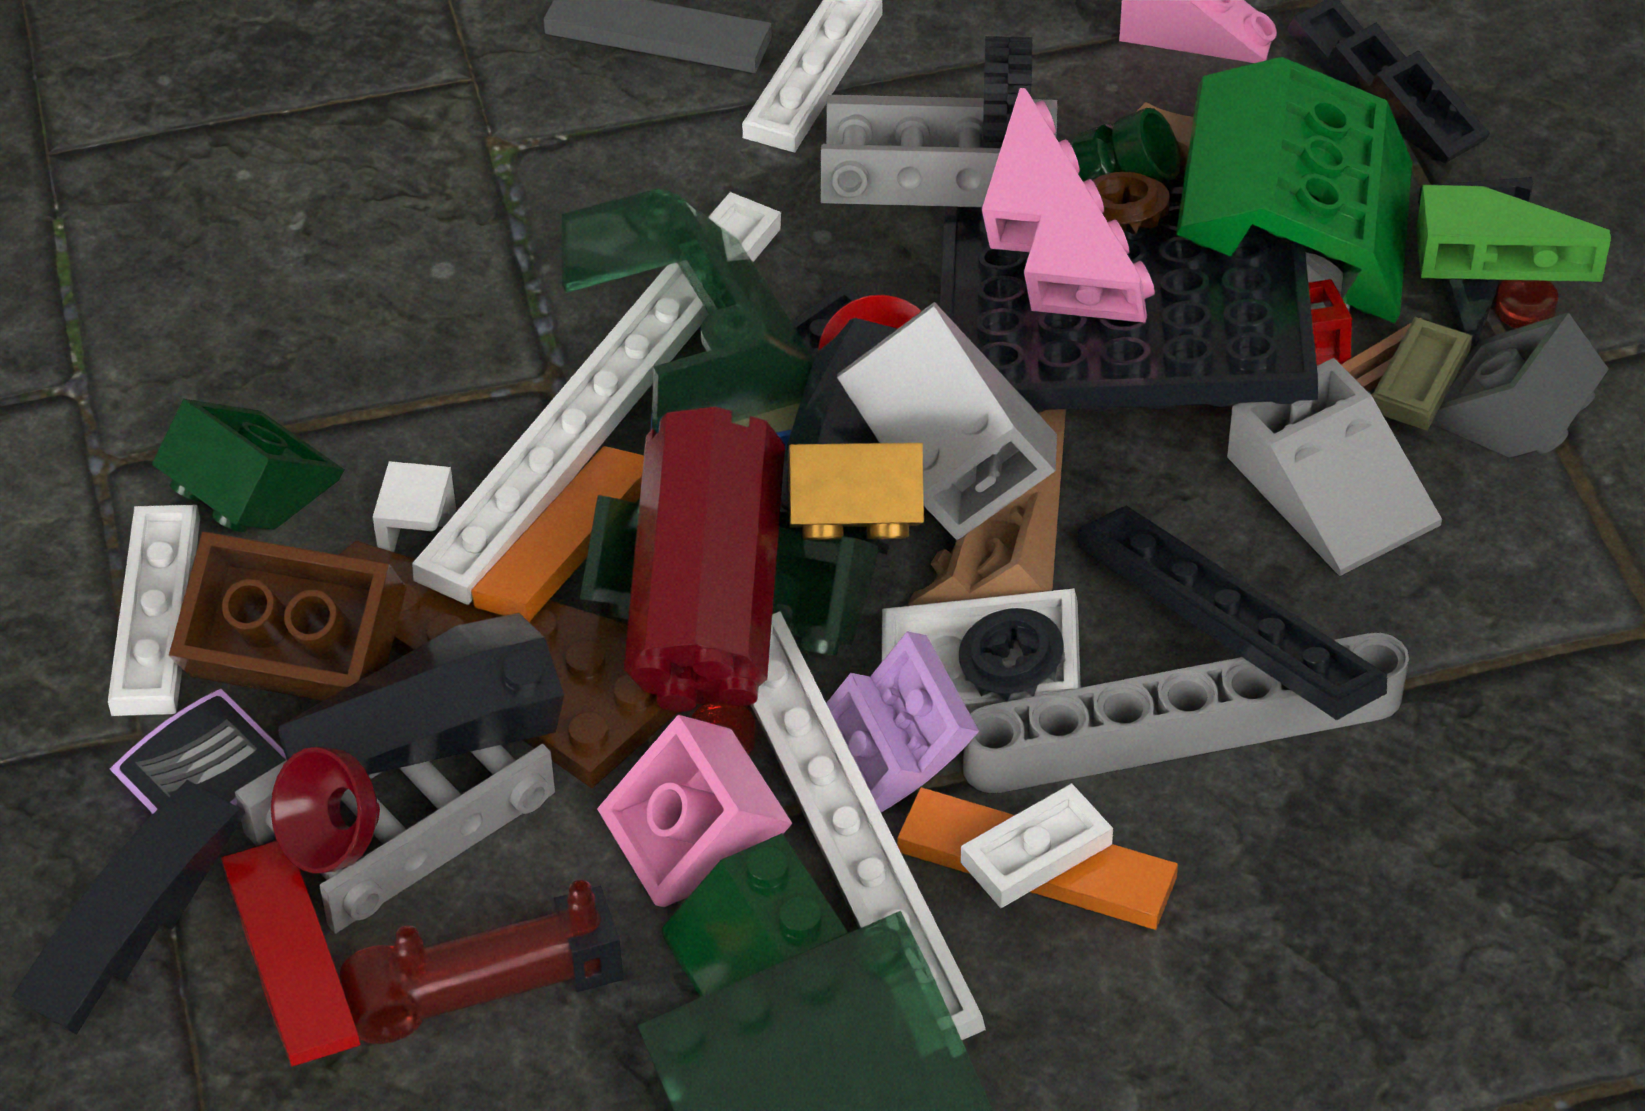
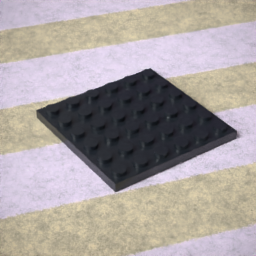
M1183 187L1167 188L1170 195L1169 215L1159 219L1157 227L1151 229L1140 227L1135 235L1128 231H1123L1129 246V254L1127 255L1132 263L1143 262L1153 282L1155 295L1145 299L1146 322L1031 311L1024 269L1030 252L990 249L982 207L945 206L940 308L1037 413L1055 409L1102 411L1110 407L1137 406L1164 409L1172 405L1209 404L1216 407H1225L1235 403L1248 402L1292 404L1303 400H1318V373L1304 245L1287 238L1277 237L1267 230L1252 224L1231 257L1213 249L1198 246L1191 240L1176 235Z

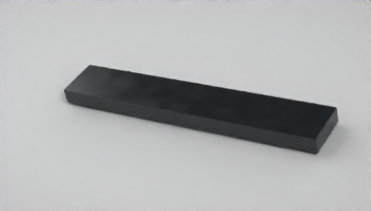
M1127 505L1078 529V547L1335 720H1339L1387 694L1386 673Z

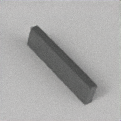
M553 0L544 17L545 34L751 73H756L772 39V27L769 22L649 0Z

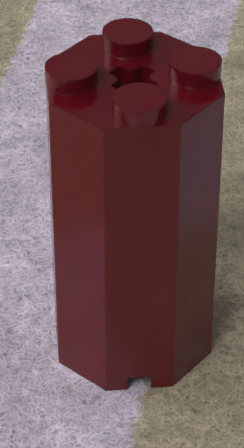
M716 406L667 412L660 420L659 432L657 433L652 429L646 435L624 671L644 692L657 695V705L659 707L674 712L690 711L696 707V704L724 702L736 706L754 704L758 700L759 686L768 678L785 444L767 420L750 416L749 427L732 423L733 411Z

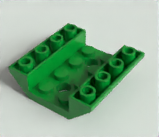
M1284 57L1203 76L1198 84L1176 235L1191 240L1198 246L1210 248L1231 257L1253 224L1277 237L1287 238L1319 251L1331 259L1343 261L1341 298L1344 303L1355 307L1363 313L1373 314L1395 323L1401 311L1413 162L1388 101Z

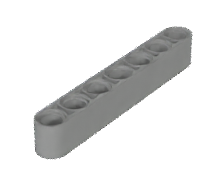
M1367 633L1335 640L1387 674V694L1339 720H1335L1243 657L986 705L975 709L970 714L979 732L963 749V775L968 784L979 791L1002 793L1381 720L1392 716L1401 705L1409 662L1408 650L1401 641L1384 633Z

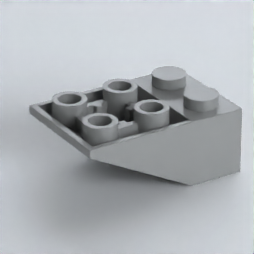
M935 302L837 375V379L880 443H923L924 507L956 540L962 538L1056 471V432Z
M1332 358L1317 365L1318 400H1303L1292 404L1248 402L1233 405L1227 458L1325 562L1341 576L1441 526L1442 518L1373 397L1335 358Z

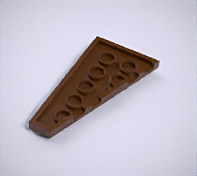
M359 541L353 542L339 554L341 556L390 564L406 585L407 589L392 644V649L402 656L455 626L504 616L475 608L473 600L469 605H466L413 581L412 563L416 560L414 558ZM549 600L529 623L546 639L564 693V699L556 733L529 738L523 741L534 749L544 744L551 752V760L590 788H593L678 712L659 707L657 705V695L644 692L624 671L628 624Z

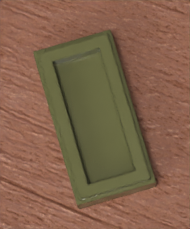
M1414 317L1372 395L1382 415L1428 431L1470 351L1472 335Z

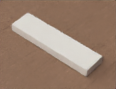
M822 0L743 121V138L795 153L826 105L828 95H832L881 18L882 0Z
M197 505L134 507L108 696L111 716L177 713L182 668L169 656V651L197 551L200 515Z

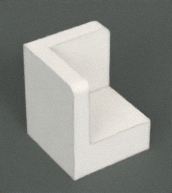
M389 461L373 514L377 547L394 552L401 528L434 531L438 526L444 527L456 512L451 467Z

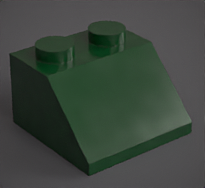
M184 398L152 462L153 466L172 479L170 487L175 492L188 499L205 502L214 509L212 514L214 520L238 532H246L248 527L275 530L338 482L345 470L262 411Z
M782 833L720 860L662 927L663 938L725 1037L849 981L848 931Z

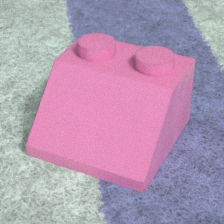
M682 715L676 716L597 808L656 906L667 907L688 898L720 860L781 833L784 834L793 824L732 729Z

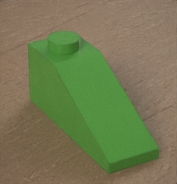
M1423 185L1416 226L1421 278L1602 282L1611 241L1609 229L1484 186Z

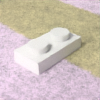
M1071 783L961 846V863L997 905L1003 908L1112 845L1113 827Z

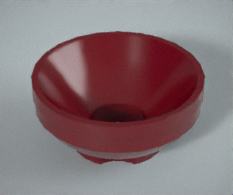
M312 747L302 749L293 754L284 763L276 778L271 800L272 826L276 840L286 857L303 871L316 874L345 869L354 864L366 851L379 820L380 805L377 802L373 783L365 768L354 756L344 750L335 748ZM347 789L351 790L357 802V818L351 827L345 824L340 813V801Z

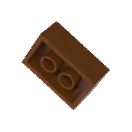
M202 531L169 656L190 677L324 701L388 664L407 587L391 565L387 563Z

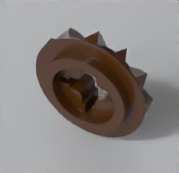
M1114 172L1092 180L1103 202V216L1107 222L1114 219L1117 220L1123 231H1128L1135 235L1140 227L1150 229L1157 227L1159 219L1169 215V191L1156 179L1134 172Z

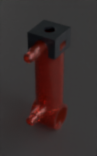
M582 879L573 881L569 886V894L554 898L556 911L554 913L424 947L417 928L411 925H404L396 932L395 946L377 945L357 951L343 963L339 976L359 1039L373 1044L395 1042L416 1031L423 1022V1019L571 979L573 980L576 992L624 980L620 939L602 887L591 888L590 883Z

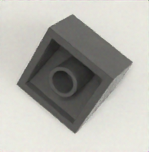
M1570 313L1507 331L1478 341L1477 346H1474L1461 366L1432 424L1508 458L1532 451L1544 454L1558 447L1567 438L1568 426L1578 412L1586 408L1595 398L1593 391L1609 369Z

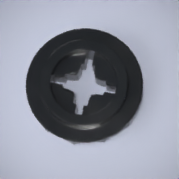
M1024 608L1004 609L983 617L966 632L959 648V663L965 681L973 683L981 697L991 692L997 693L1005 702L1009 700L1013 693L1023 691L1034 697L1039 684L1044 681H1056L1057 667L1060 663L1066 661L1063 638L1057 625L1044 614ZM1015 640H1018L1023 656L1018 657L1015 665L1011 668H1006L1002 659L1008 657L1010 649H1014Z

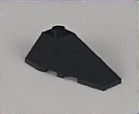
M520 613L455 626L280 725L278 733L286 760L305 748H335L344 750L354 756L365 768L367 774L370 775L556 733L564 693L545 637Z

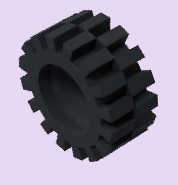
M985 36L983 142H1003L1019 89L1026 88L1031 96L1033 37Z

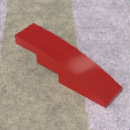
M277 841L221 857L226 879L240 914L245 937L257 966L267 1003L291 1067L360 1046L357 1029L299 867L286 857Z

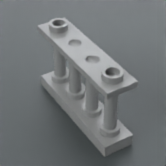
M828 95L826 144H821V203L983 207L1003 143L983 142L984 98ZM1033 99L1034 103L1041 100L1045 102L1054 121L1056 129L1054 135L1056 137L1057 100Z
M541 744L517 760L502 745L472 751L471 753L488 769L492 776L464 794H461L430 761L399 768L438 810L406 830L377 799L380 805V813L374 835L383 845L345 869L321 873L326 879L325 882L320 884L327 925L336 934L356 920L370 917L384 902L521 814L531 813L538 809L549 796L555 793L551 752L547 747ZM286 761L235 791L237 805L245 812L241 819L243 832L256 847L276 839L271 817L272 791L276 778ZM382 772L370 774L369 777L372 779ZM347 789L341 800L357 816L356 798L351 790Z

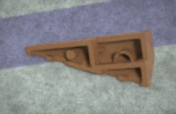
M1066 409L1045 410L1038 413L1057 434L1056 471L962 538L956 540L951 552L946 549L938 551L931 562L938 575L932 584L912 594L908 603L909 606L1052 591Z

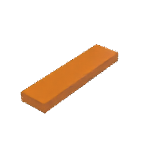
M603 446L473 587L471 592L475 608L504 616L520 613L530 622L638 501L641 494L644 455Z
M921 787L898 835L897 846L902 854L970 874L961 863V846L1015 815ZM1112 844L1032 890L1031 893L1156 930L1177 878L1178 863Z

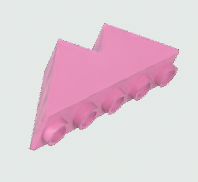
M1122 0L1119 41L1258 63L1267 60L1271 42L1277 36V30L1273 21L1266 14L1258 12L1244 0Z
M1020 88L982 207L990 249L1030 252L1024 269L1031 311L1145 323L1147 319L1145 299L1155 295L1153 282L1142 261L1132 263L1127 255L1129 254V246L1120 224L1115 219L1107 222L1103 216L1104 206L1096 185L1091 179L1081 180L1078 175L1080 168L1074 150L1067 139L1060 142L1056 139L1054 135L1056 133L1054 121L1045 102L1041 100L1034 103L1026 88Z

